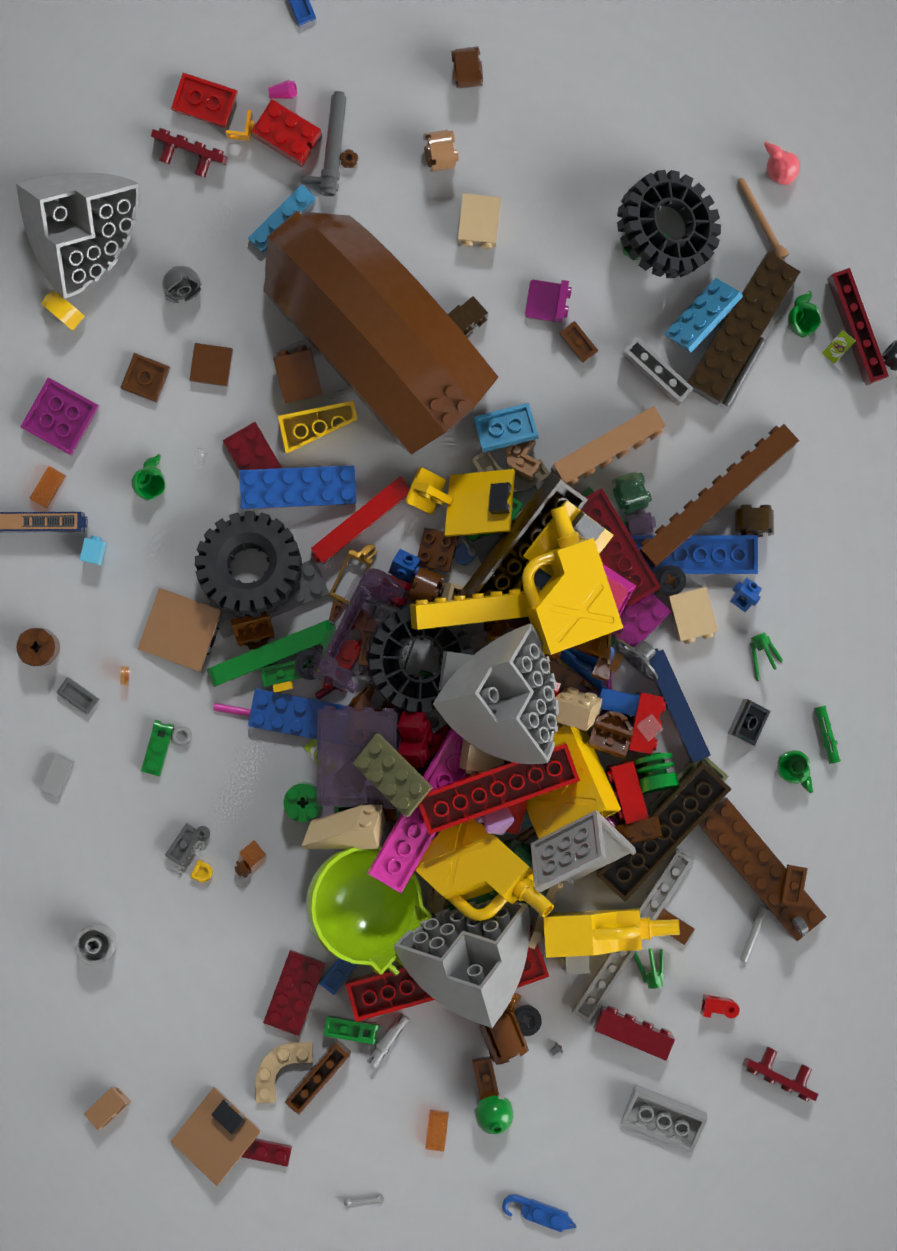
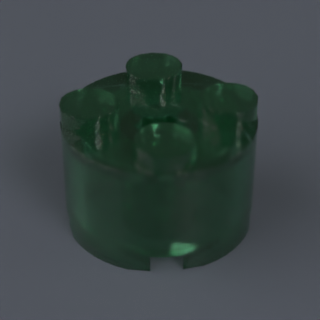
M634 471L612 479V484L615 483L616 485L613 493L619 508L625 509L624 515L647 508L649 502L652 501L650 492L645 489V478L641 472L637 473Z

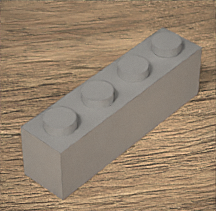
M638 337L623 351L622 355L677 406L694 389Z

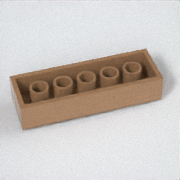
M655 406L553 463L551 469L555 475L570 486H573L580 481V477L584 476V478H587L594 474L597 467L600 466L603 469L613 462V458L617 457V459L624 457L630 452V448L633 447L636 450L646 443V439L650 438L653 440L663 433L662 429L666 425Z

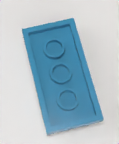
M715 278L669 327L664 335L682 348L692 352L743 297L742 293Z

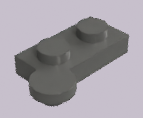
M186 823L165 856L181 866L197 841H206L210 837L209 828L200 826L196 829Z

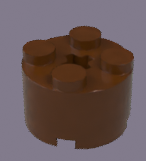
M479 46L452 50V62H454L455 67L453 69V78L456 82V88L483 86L482 61L479 58V55H481Z
M420 567L406 602L416 604V600L427 599L428 603L435 602L433 600L439 597L441 588L438 587H442L445 576Z
M31 628L20 634L16 648L18 656L23 663L30 666H46L51 664L58 656L60 643L56 635L48 629ZM41 645L42 647L41 649L37 650L35 649V646Z

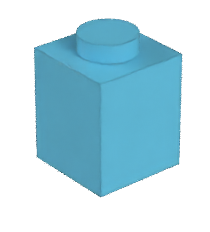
M91 535L90 539L84 538L79 560L102 565L107 543L102 542V538Z

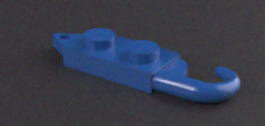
M517 1194L508 1195L502 1203L504 1213L510 1217L512 1213L509 1212L507 1206L510 1202L522 1204V1215L526 1220L559 1232L577 1228L576 1224L568 1216L567 1211L534 1199L531 1200Z

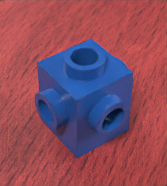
M399 549L388 573L409 583L412 576L415 577L420 568L418 566L420 558Z
M746 577L742 583L738 582L732 589L734 594L730 602L746 612L752 605L755 606L761 598L759 594L762 588Z

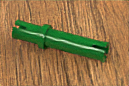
M826 705L816 707L814 710L824 742L822 746L826 750L829 764L840 762L841 759L837 749L838 742L834 738ZM822 717H824L825 725H826V728H827V733H826V730H825V726H824V722H823Z

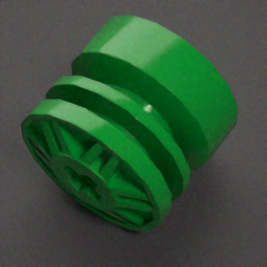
M657 752L652 753V755L647 754L633 761L635 767H643L636 770L637 774H644L645 778L639 780L642 794L679 786L677 773H667V769L675 765L674 762L665 763V761L673 758L672 753Z

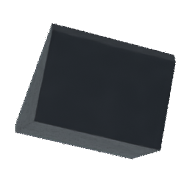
M743 699L728 734L755 746L771 711L749 699Z

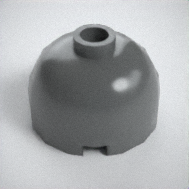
M175 266L164 275L162 281L163 291L166 299L170 302L179 303L178 300L184 298L185 302L189 301L201 291L200 285L202 283L200 278L190 267Z

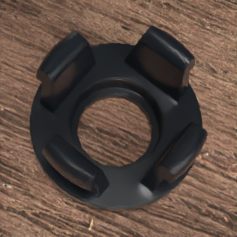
M894 340L882 354L884 364L894 371L897 370V358L895 357L897 354V340Z

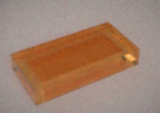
M48 466L31 494L30 499L48 508L65 480L66 475Z
M430 1109L425 1149L444 1152L449 1118L448 1111Z

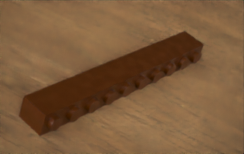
M785 424L781 427L776 425L769 432L770 436L766 440L761 438L754 445L756 448L752 452L748 450L740 457L742 461L737 465L735 462L726 469L727 474L723 477L719 475L712 481L713 486L707 489L705 487L697 494L699 498L696 501L690 500L683 507L685 510L681 514L676 512L669 519L670 523L666 527L661 525L655 531L656 535L652 539L648 537L640 544L642 548L639 551L653 568H656L800 441Z

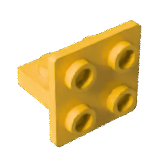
M419 467L405 502L433 515L437 504L441 506L443 503L451 505L454 498L442 492L446 479Z

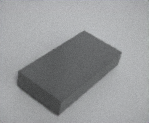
M69 677L65 679L56 692L87 715L99 701L98 697Z

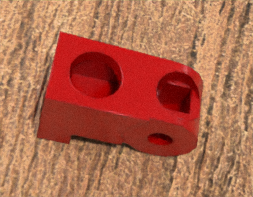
M703 994L700 1012L703 1017L711 1018L712 1013L724 1014L728 1018H735L739 1015L740 1008L734 1000Z

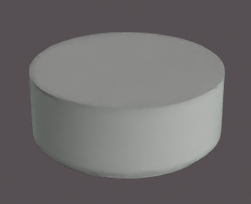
M177 727L172 733V739L177 745H186L192 739V732L188 727Z

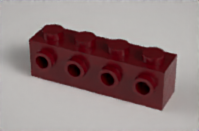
M609 1005L607 1008L601 1007L593 1026L594 1030L600 1034L667 1061L675 1042L671 1031L665 1028H661V1030L656 1029L654 1024L643 1020V1023L637 1021L636 1017L629 1013H625V1015L620 1014L618 1009Z

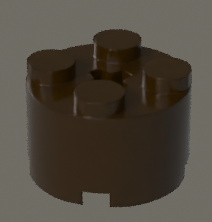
M749 504L740 505V509L735 511V535H739V533L741 535H758V537H763V533H768V536L774 535V510L771 509V505H760V508H752V505Z

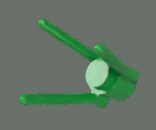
M765 632L752 637V643L749 644L752 650L756 681H760L756 648L758 651L764 649L774 670L777 667L768 647H770L777 659L783 662V659Z
M649 948L651 970L647 972V975L636 951L633 954L642 974L643 982L647 983L649 989L663 986V949H660L658 971L655 968L653 951Z

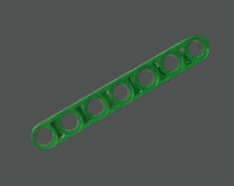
M326 620L206 670L213 687H216L336 638L330 621Z

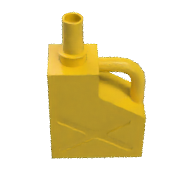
M566 506L551 510L559 536L556 539L559 547L549 550L547 553L529 561L522 575L523 588L529 603L526 611L530 623L543 643L541 646L543 653L550 655L623 628L594 538L579 539L578 532H574ZM551 564L554 574L538 593L534 583V575L541 567Z
M561 723L556 725L558 726V732L554 733L553 742L555 745L563 742L567 743L580 781L528 800L526 810L539 839L595 810L604 818L621 810L595 749L588 747L590 737L585 730Z
M475 819L442 830L429 844L415 869L435 890L471 920L483 921L490 919L498 913L507 901L513 905L518 899L519 901L524 900L543 917L547 916L554 907L545 896L535 890L533 870L495 835L487 833L485 827L481 823L476 822ZM495 890L498 892L490 904L482 909H476L466 901Z
M640 908L551 912L543 917L546 958L593 956L617 951L642 950V940H651V937L680 935L679 919L650 920V917L640 918Z

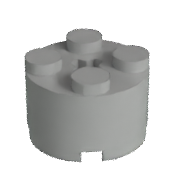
M101 923L88 925L77 934L74 940V950L78 959L82 963L91 966L105 962L114 953L117 945L115 932L107 925ZM93 941H96L99 946L95 948Z

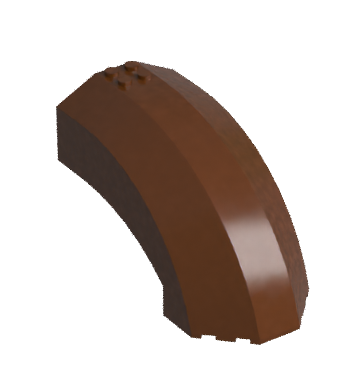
M295 211L267 236L263 292L285 318L304 335L339 374L393 439L411 455L451 429L479 403L499 378L465 334L419 281L377 238L350 215Z

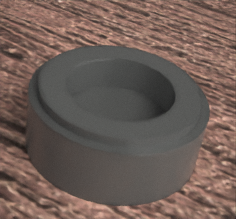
M801 916L792 919L795 929L801 936L809 932L807 924Z

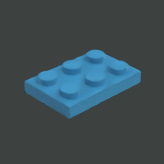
M529 403L473 417L483 453L539 439Z

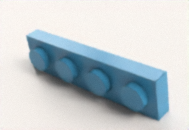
M301 184L248 239L263 253L267 249V236L295 211H305L316 198Z

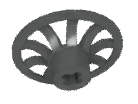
M621 639L614 640L618 651L638 672L652 681L658 680L657 673L649 664V660L656 654V651L648 642L641 640L636 647H631ZM640 659L638 666L635 665L634 662Z

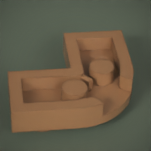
M536 440L511 445L506 452L509 468L514 469L516 473L530 480L535 477L542 467V462L528 456L536 445Z

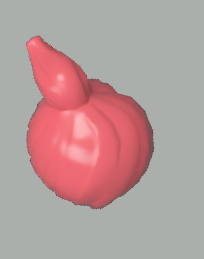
M766 141L764 146L770 155L766 169L769 178L778 184L789 185L800 172L799 159L794 153L784 151L779 146Z

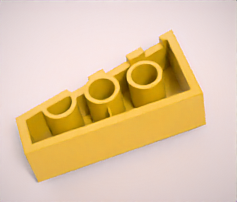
M354 400L278 416L286 454L358 420Z

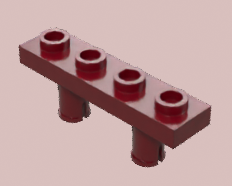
M159 128V131L152 130L151 137L162 141L164 144L159 158L161 162L170 165L174 150L177 147L199 155L200 159L194 174L204 178L206 177L210 162L216 161L224 165L227 163L228 157L223 155L224 151L216 148H213L212 151L208 150L203 143L195 141L192 144L187 142V137L177 134V137L171 136L170 131Z
M770 1047L766 1048L761 1062L757 1063L749 1058L744 1059L742 1065L747 1067V1072L756 1076L759 1073L764 1076L763 1080L773 1085L777 1082L781 1084V1089L789 1093L792 1090L799 1093L798 1098L809 1102V1099L817 1100L819 1094L806 1088V1082L812 1071L811 1068L801 1064L795 1080L786 1078L772 1070L771 1066L778 1051Z

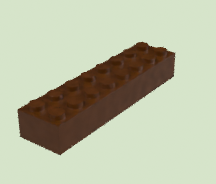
M724 797L698 824L794 940L798 942L804 936H801L792 923L793 918L801 916L810 932L827 917L805 890L801 907L780 903L786 867L727 797Z

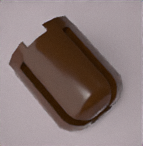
M505 1009L493 1028L479 1024L480 1032L491 1059L496 1065L510 1062L509 1059L517 1056L518 1053L521 1057L529 1051L515 1013L512 1010Z

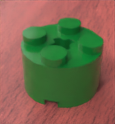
M300 782L292 786L286 792L283 801L285 812L289 818L297 822L313 820L321 812L324 804L322 792L318 787L309 782ZM302 797L305 798V801H308L305 807L299 803Z

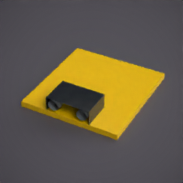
M507 469L450 475L448 495L454 499L451 505L447 504L445 536L510 532L515 470Z
M568 500L565 501L562 506H566L574 532H578L579 539L594 538L600 553L614 535ZM553 518L523 555L529 561L547 553L549 550L559 547L558 541H556L559 536ZM551 564L541 567L543 571L553 576L554 572Z

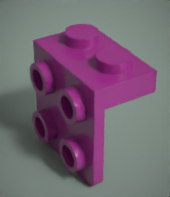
M531 280L525 316L532 319L562 323L563 318L568 316L569 306L565 305L566 299L571 297L572 287H569V281L562 280L561 284Z

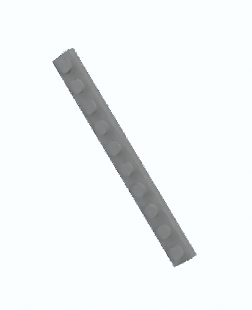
M676 850L639 907L640 918L650 917V920L657 919L694 860ZM636 950L609 953L572 1011L587 1022H590Z

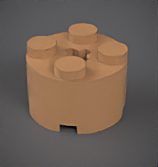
M446 129L424 133L423 141L427 140V145L424 146L427 166L431 167L430 172L453 169L456 166V161H459L457 149L454 150L453 142H455L454 132Z

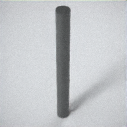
M759 338L723 402L725 406L730 407L763 348L766 339Z

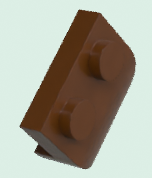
M266 611L260 612L261 617L251 618L250 615H247L245 618L237 617L230 620L236 642L240 647L245 645L249 649H257L268 644L270 638H274L271 618L269 614L267 615Z
M608 712L600 716L593 726L588 747L625 758L633 736V727L627 721L628 718L619 712Z

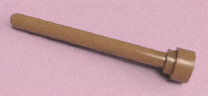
M739 178L738 185L774 249L772 250L773 255L781 260L789 256L788 250L783 245L780 246L745 179Z

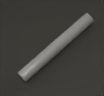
M760 906L740 957L741 961L747 962L768 910L763 906Z

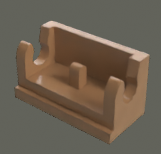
M111 1087L84 1115L97 1130H100L109 1124L131 1100L118 1087L116 1089Z

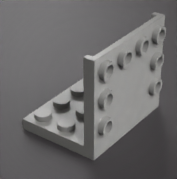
M595 810L531 843L535 890L540 893L564 880L572 886L574 881L630 853L632 855L636 854L635 847Z

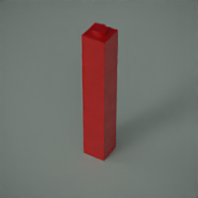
M401 476L398 477L311 547L313 551L311 556L317 563L321 561L325 564L406 499L410 487Z

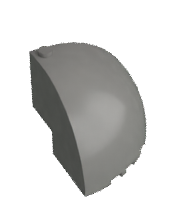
M84 172L49 175L16 183L20 211L34 255L47 280L63 299L84 291L85 287L92 282H98L100 280L99 277L106 270L110 271L118 261L117 257L122 249H126L131 238L130 232L137 221L135 214L137 207H139V183L121 176Z
M528 624L497 638L474 654L476 656L451 676L433 705L456 733L473 746L492 756L521 764L548 763L555 746L553 736L555 732H558L556 716L559 715V702L555 700L554 689L557 688L554 673L550 674L549 656L545 657L541 648L543 643L533 625Z
M487 900V902L476 904L474 901L469 902V904L476 909H482L488 906L492 900ZM507 901L497 914L483 921L471 920L458 909L450 911L448 908L436 913L435 918L421 921V926L414 931L409 930L394 945L395 951L407 972L425 992L452 1012L473 1022L493 1028L511 1001L526 962L530 937L528 904L515 902L512 905Z

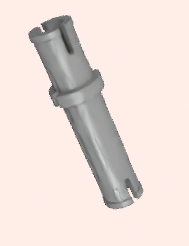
M400 1013L383 1039L376 1044V1049L367 1060L370 1065L377 1068L384 1056L389 1054V1049L410 1021L407 1016Z

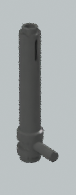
M334 91V94L331 96L324 168L321 170V177H301L302 184H320L321 194L331 197L336 196V192L339 190L337 181L340 180L339 162L346 107V96L341 91Z

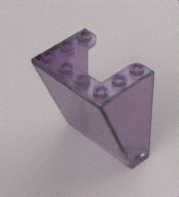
M323 706V709H318L317 806L358 807L373 804L382 805L383 809H397L353 764L375 734H380L398 752L400 732L397 726L401 716L394 709L382 708V712L374 711V708L363 707L362 711H354V707H343V710H339L335 706Z

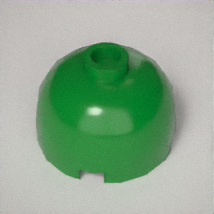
M498 1096L486 1097L480 1100L478 1107L474 1109L476 1122L485 1133L500 1134L506 1131L512 1124V1104L505 1097L504 1100L499 1099Z

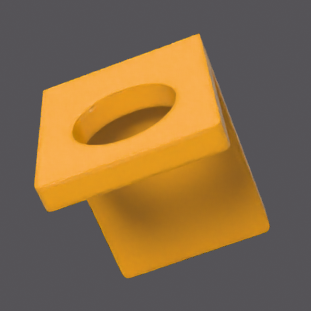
M247 110L245 132L226 130L225 134L228 139L250 141L251 131L255 126L252 111Z

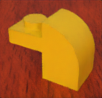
M53 289L40 303L72 331L85 317Z

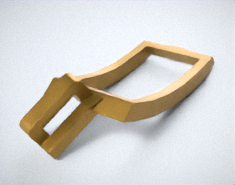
M368 544L359 553L350 549L328 595L329 597L341 603L353 604L373 562L371 558L378 552L375 550L376 546ZM350 557L367 565L351 601L333 593Z

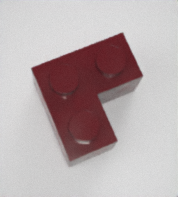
M403 711L397 726L402 737L398 753L412 767L424 768L426 760L429 759V750L431 745L434 744L435 735L432 733L430 722L427 720L425 713Z

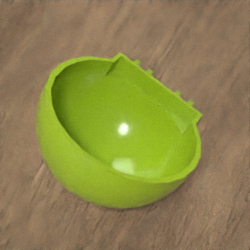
M378 847V849L349 848L337 852L321 864L313 876L307 892L306 911L313 935L324 949L341 960L353 964L368 965L375 973L380 975L388 969L396 976L399 971L391 963L396 960L400 965L403 966L395 951L394 945L409 930L414 931L421 926V921H426L432 917L423 906L421 887L417 877L413 872L402 893L367 874L382 847Z

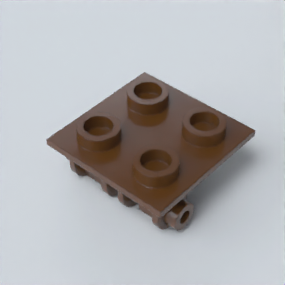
M424 528L417 556L420 558L418 565L450 572L458 536L446 537L444 531Z

